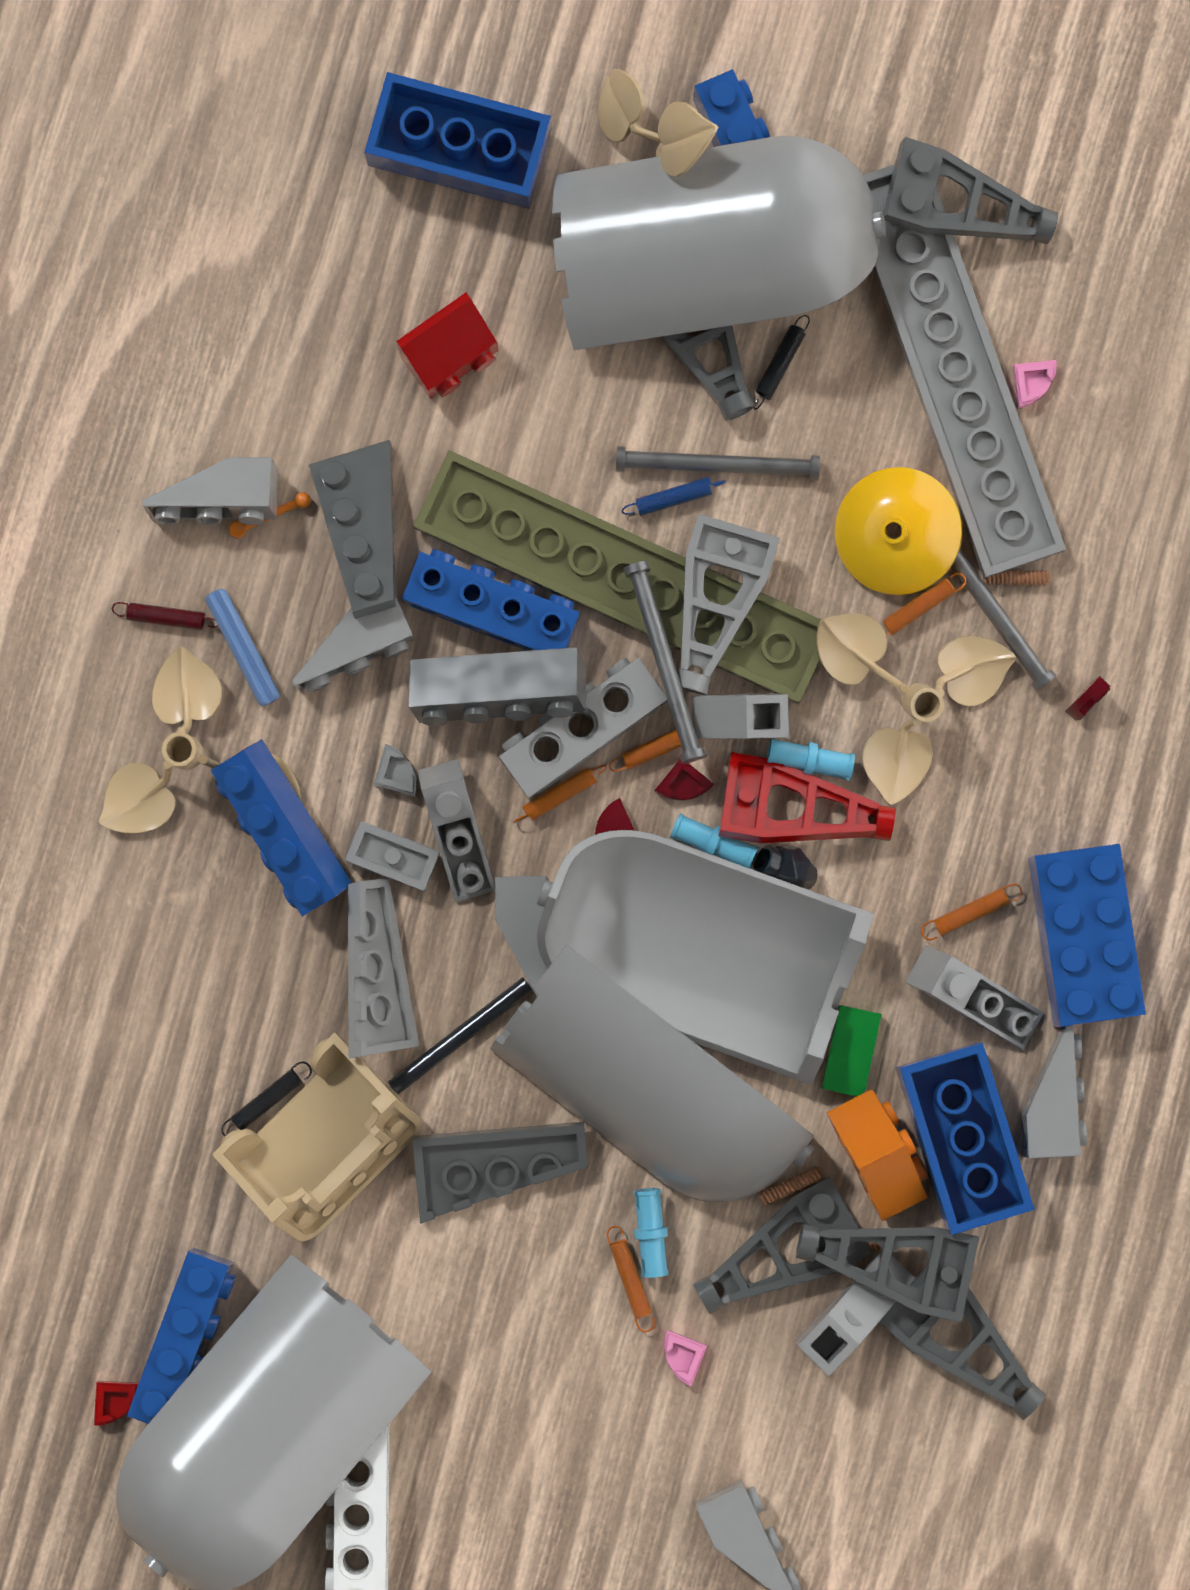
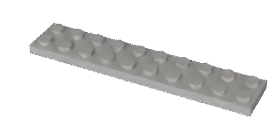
M895 164L863 175L869 186L876 212L882 211L883 213ZM936 187L932 206L938 212L946 213ZM885 221L886 236L880 237L878 257L873 269L983 578L986 579L1001 572L1064 552L1066 548L954 235L920 233Z

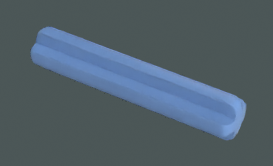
M222 588L211 592L205 597V601L257 702L262 707L275 702L280 698V693L227 591Z

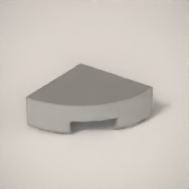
M385 744L374 785L415 797L417 779L411 763L398 749Z

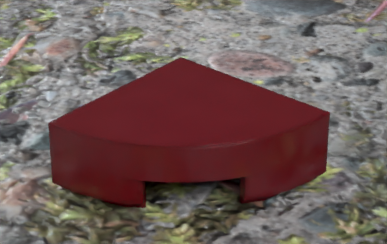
M1101 676L1097 677L1065 712L1075 721H1080L1110 691V685Z
M680 758L654 791L672 800H691L706 793L713 787L714 783L689 763L682 764Z
M620 798L610 803L604 809L597 821L595 835L617 830L635 831Z

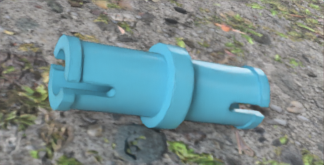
M771 738L766 758H768L767 762L769 763L774 762L783 764L786 767L796 768L803 771L804 774L812 775L817 773L849 781L854 768L855 754L818 748V743L809 742L806 746Z
M680 813L670 839H675L703 852L751 868L759 849L758 846H753L737 839L719 837L720 826H716L714 829Z
M661 1188L634 1190L638 1228L634 1229V1238L639 1239L642 1267L641 1277L654 1278L669 1275L664 1237L668 1236V1227L663 1226L660 1198Z

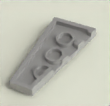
M389 878L348 884L349 1059L419 1046Z

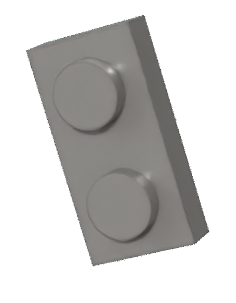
M360 821L345 861L425 892L440 856V851Z

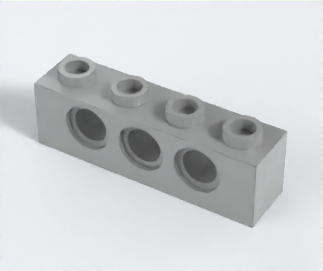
M639 657L631 663L627 658H624L606 671L609 678L599 686L595 687L592 682L586 685V711L573 712L571 716L564 718L544 714L536 721L540 727L526 737L521 731L502 745L505 752L499 758L529 801L668 703L665 693ZM617 690L627 696L629 703L623 711L611 712L605 707L603 700L609 692ZM577 715L588 716L594 724L592 732L585 737L573 735L569 730V723L572 718ZM549 739L558 745L559 753L554 760L543 762L535 756V746L541 740Z

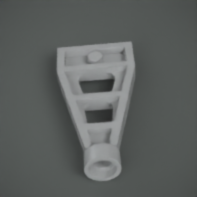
M698 514L685 556L681 667L677 672L682 689L707 695L711 674L768 580L780 540L779 537ZM711 565L737 571L743 578L742 586L735 598L726 605L710 602L704 595V572ZM702 610L721 615L725 618V625L719 639L712 646L698 643L694 637L697 615ZM697 665L702 668L703 675L688 671V668Z

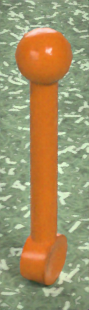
M306 492L298 493L294 500L277 507V516L297 507L307 508L311 503L310 495ZM234 521L229 525L228 530L232 537L241 539L246 535L247 530L257 525H247Z

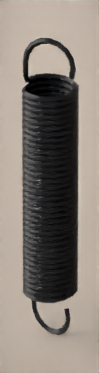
M808 315L800 316L796 320L795 325H790L755 390L758 395L763 397V400L757 408L754 407V410L760 408L765 399L771 400L806 336L803 331L807 329L810 322ZM802 317L808 318L805 329L796 326L798 320Z
M304 1061L296 1063L291 1067V1070L287 1071L286 1074L282 1075L281 1078L277 1079V1081L232 1115L222 1125L221 1132L223 1136H226L223 1131L224 1125L230 1120L239 1130H244L253 1121L255 1122L258 1117L260 1118L263 1113L265 1114V1112L302 1084L301 1079L293 1068L299 1064H306L310 1069L309 1075L304 1078L306 1080L311 1076V1066Z

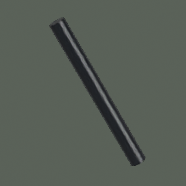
M523 977L391 1078L388 1081L390 1087L399 1095L532 992L533 989Z

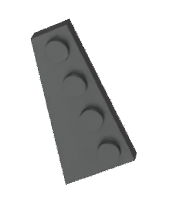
M390 440L309 464L355 619L396 607L395 555L393 546L394 517L392 506L393 478L391 467L392 445Z
M584 1122L413 1136L420 1224L448 1212H457L471 1207L472 1204L493 1197L498 1198L513 1193V1190L531 1184L536 1185L588 1167Z

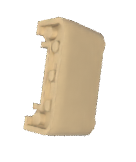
M335 1032L328 1039L321 1041L313 1050L310 1066L316 1075L257 1134L249 1129L232 1131L224 1137L220 1147L212 1154L272 1224L302 1242L318 1235L413 1140V1136L418 1135L422 1128V1120L416 1112L361 1057L349 1059V1045Z

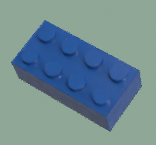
M387 72L364 153L368 166L530 209L552 130L551 116Z
M1120 844L1035 855L1028 858L1053 1027L1146 1015Z
M976 1042L895 1067L945 1229L949 1230L951 1235L1035 1210L983 1043Z

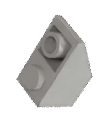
M788 694L692 696V720L696 737L717 739L789 737Z

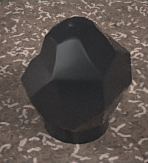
M793 845L764 846L756 857L753 869L807 890L815 885L818 875L816 867L813 866L803 851Z

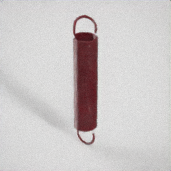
M116 602L111 608L115 615L124 617V615L116 614L113 608L116 604H126V619L129 621L192 628L194 630H202L205 619L216 621L214 618L205 617V612L171 607L165 608L163 606L144 605L142 603L130 602L128 605V603ZM208 625V627H210V628H216V627H218V625H217V626H210V625Z

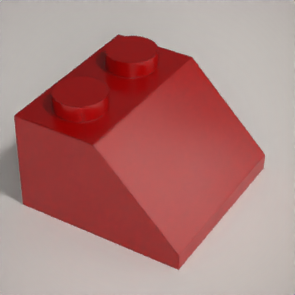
M467 292L396 341L402 361L430 399L437 394L440 397H445L453 392L462 383L459 378L472 369L475 373H479L496 360L493 354L499 351L495 337Z

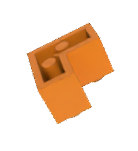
M873 1089L826 1112L841 1145L855 1167L868 1198L882 1221L928 1198L922 1185V1181L928 1178L918 1157L916 1155L910 1156L917 1151L905 1129L899 1132L896 1130L895 1126L900 1124L889 1101L881 1104Z

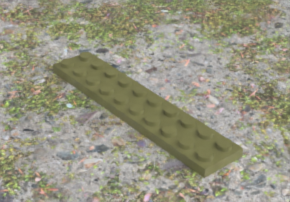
M448 450L413 525L414 529L645 635L648 634L631 578H626L624 568L636 562L648 561L650 571L647 572L668 644L681 651L685 557ZM707 568L704 572L703 591L705 597L710 602L720 605H726L733 601L742 583ZM760 592L716 667L772 693L788 694V700L799 704L820 659L817 651L816 635L821 619ZM704 610L700 611L696 620L695 640L708 646L714 645L718 641L725 625V618Z

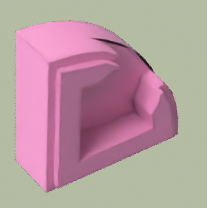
M1056 360L1015 364L1012 367L1018 409L1034 404L1045 395L1056 374Z
M667 1329L664 1337V1352L667 1363L678 1379L692 1387L707 1345Z

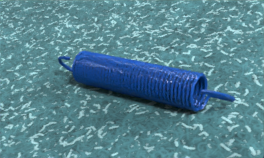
M705 477V479L695 480V482H689L681 486L636 498V503L626 505L621 512L625 515L634 514L635 512L624 513L623 510L629 506L636 505L639 515L643 516L688 501H694L698 498H704V496L712 495L710 485H714V487L725 484L726 480L711 483L709 477Z

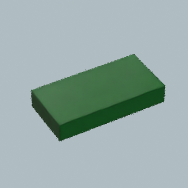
M839 1005V1013L833 1029L821 1089L859 1096L865 1093L882 1014Z

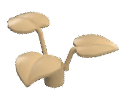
M612 69L604 82L598 105V119L605 136L609 140L622 142L627 139L630 131H632L634 134L661 142L656 149V157L661 156L662 168L671 176L685 174L704 153L719 128L688 103L677 101L665 108L659 120L658 133L644 129L637 123L645 111L644 95L638 82L629 73L621 69Z
M861 613L827 616L820 621L816 635L817 651L821 663L829 675L837 681L849 685L859 684L865 679L870 669L903 692L902 707L906 713L911 715V719L903 723L900 732L891 727H885L876 731L867 740L862 752V763L866 775L883 799L890 805L896 804L907 797L920 784L930 768L933 757L930 739L921 732H909V730L914 726H920L921 722L934 721L941 715L944 709V684L946 683V692L953 701L965 706H977L989 700L997 692L1006 673L1016 660L1013 652L996 641L979 636H961L950 640L938 652L936 662L943 676L937 679L935 689L923 683H914L908 686L875 663L886 652L887 638L882 625L872 617Z
M178 647L166 659L156 677L152 691L153 708L162 722L174 725L184 721V725L179 727L177 732L170 734L163 742L162 754L166 760L163 763V776L160 779L157 771L144 763H130L121 767L108 783L102 813L99 818V823L108 829L129 834L145 833L158 829L171 818L176 808L174 794L164 787L170 781L172 769L176 767L181 770H191L197 767L199 763L212 769L220 765V763L203 755V748L200 742L188 735V732L192 727V720L204 721L216 713L223 697L222 685L216 673L185 647ZM272 754L301 800L300 787L294 773L281 758ZM230 803V805H231L233 811L237 814V812L235 811L234 807H233L232 804Z

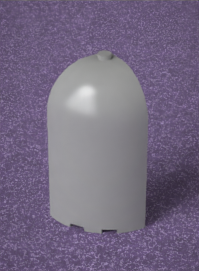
M768 137L706 148L697 162L685 174L680 176L667 174L662 168L661 156L556 174L552 214L555 218L561 217V237L553 239L556 272L565 271L569 297L562 298L561 302L574 350L788 317L821 308L850 293L867 278L877 261L880 237L886 236L884 215L882 211H875L869 186L858 168L834 148L803 137Z
M617 830L596 834L575 845L564 857L554 882L545 880L537 901V905L544 907L537 930V945L547 969L562 949L568 945L694 1043L812 1085L824 1059L839 1013L837 1009L844 989H847L865 946L874 914L662 836L642 831Z
M568 945L562 949L534 986L533 991L539 996L531 1005L525 1001L520 1005L504 1027V1031L490 1047V1050L665 1185L695 1200L720 1203L750 1197L775 1182L792 1163L800 1168L814 1150V1147L809 1144L814 1137L813 1134Z
M292 1255L281 1265L141 1432L130 1448L120 1471L116 1492L118 1515L128 1536L148 1553L143 1562L162 1578L169 1571L182 1583L194 1590H231L252 1581L270 1568L288 1549L431 1374V1371L397 1339H391L373 1323L374 1319L350 1299L346 1301L328 1287L329 1283Z

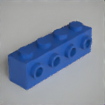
M733 69L694 86L693 101L698 112L719 127L711 140L714 147L770 137L762 117L755 119L749 106L754 101L745 79L738 81Z
M432 549L430 555L420 551L402 596V601L405 605L526 651L569 647L580 618V612L573 610L574 602L551 594L549 600L533 594L534 587L518 580L511 579L509 585L494 580L495 572L475 564L471 565L470 570L454 564L455 557L436 549Z
M262 739L210 770L215 777L217 790L225 799H229L237 812L238 822L242 830L247 835L252 836L261 850L260 855L264 865L276 874L284 887L283 892L286 900L292 907L298 909L302 917L348 888V884L352 883Z
M197 1248L187 1252L128 1411V1417L149 1424L203 1360L204 1357L200 1356L205 1340H213L221 1320V1316L215 1314L221 1298L228 1300L236 1280V1275L230 1274L234 1262Z

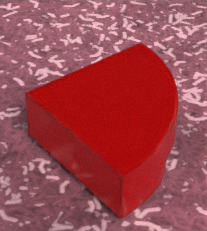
M97 1381L94 1426L106 1425L124 1416L130 1409L139 1382Z

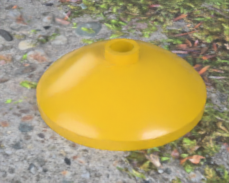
M886 468L862 478L846 494L836 516L835 543L844 566L861 584L884 594H911L935 584L951 568L961 546L962 521L954 498L934 477L911 468ZM894 522L898 523L902 528V533L897 539H891L887 534L888 526Z

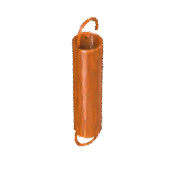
M954 573L950 578L954 575H961L964 578V584L959 589L955 590L948 579L944 578L941 582L939 581L932 588L930 587L929 590L897 610V612L895 611V613L893 612V614L883 620L889 632L886 636L889 634L893 636L894 633L900 631L903 627L912 623V621L914 622L921 615L923 616L924 613L930 611L940 602L962 589L966 584V577L961 573Z
M677 730L622 753L621 755L626 767L618 770L612 769V762L619 760V758H616L610 762L609 769L611 771H620L625 768L627 770L633 769V767L635 768L681 747Z
M600 765L592 771L586 767L581 772L526 803V805L524 804L522 808L525 815L520 816L513 823L522 820L527 815L533 821L579 794V792L581 793V791L597 783V780L593 775V771L605 766L603 770L597 773L599 775L606 770L607 765Z
M1015 883L1009 884L950 913L948 912V914L946 913L935 920H930L923 924L921 935L929 941L937 938L930 939L923 934V928L931 922L935 923L940 936L948 934L950 931L952 932L1006 905L1008 906V904L1010 905V901L1004 892L1005 888L1013 885L1019 887L1020 895L1018 898L1013 899V901L1020 899L1022 888Z
M611 1226L607 1230L606 1236L613 1254L612 1256H614L613 1258L616 1262L615 1264H617L616 1266L619 1270L618 1272L621 1276L629 1305H631L632 1313H634L636 1326L641 1332H650L655 1327L654 1317H652L653 1326L649 1330H642L637 1322V1319L651 1314L652 1311L635 1266L634 1258H632L633 1256L626 1239L613 1243L610 1242L608 1233L612 1228H619L624 1236V1231L621 1227Z

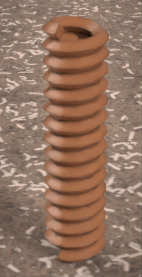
M1012 569L1011 571L1001 572L986 579L983 578V582L985 585L997 584V586L999 584H1009L1010 586L1017 584L1018 586L1043 585L1045 587L1046 582L1048 584L1051 583L1050 573L1047 570L1040 572L1039 570L1014 571Z
M815 1165V1168L812 1167L811 1170L808 1169L803 1173L800 1172L795 1177L792 1176V1178H788V1180H784L780 1184L777 1183L776 1186L773 1185L772 1188L769 1187L765 1191H761L760 1201L767 1207L768 1204L775 1203V1200L779 1201L783 1197L786 1198L787 1195L790 1196L791 1193L794 1194L798 1190L802 1191V1188L806 1189V1186L810 1187V1184L813 1185L814 1182L817 1183L822 1180L819 1171L821 1168Z

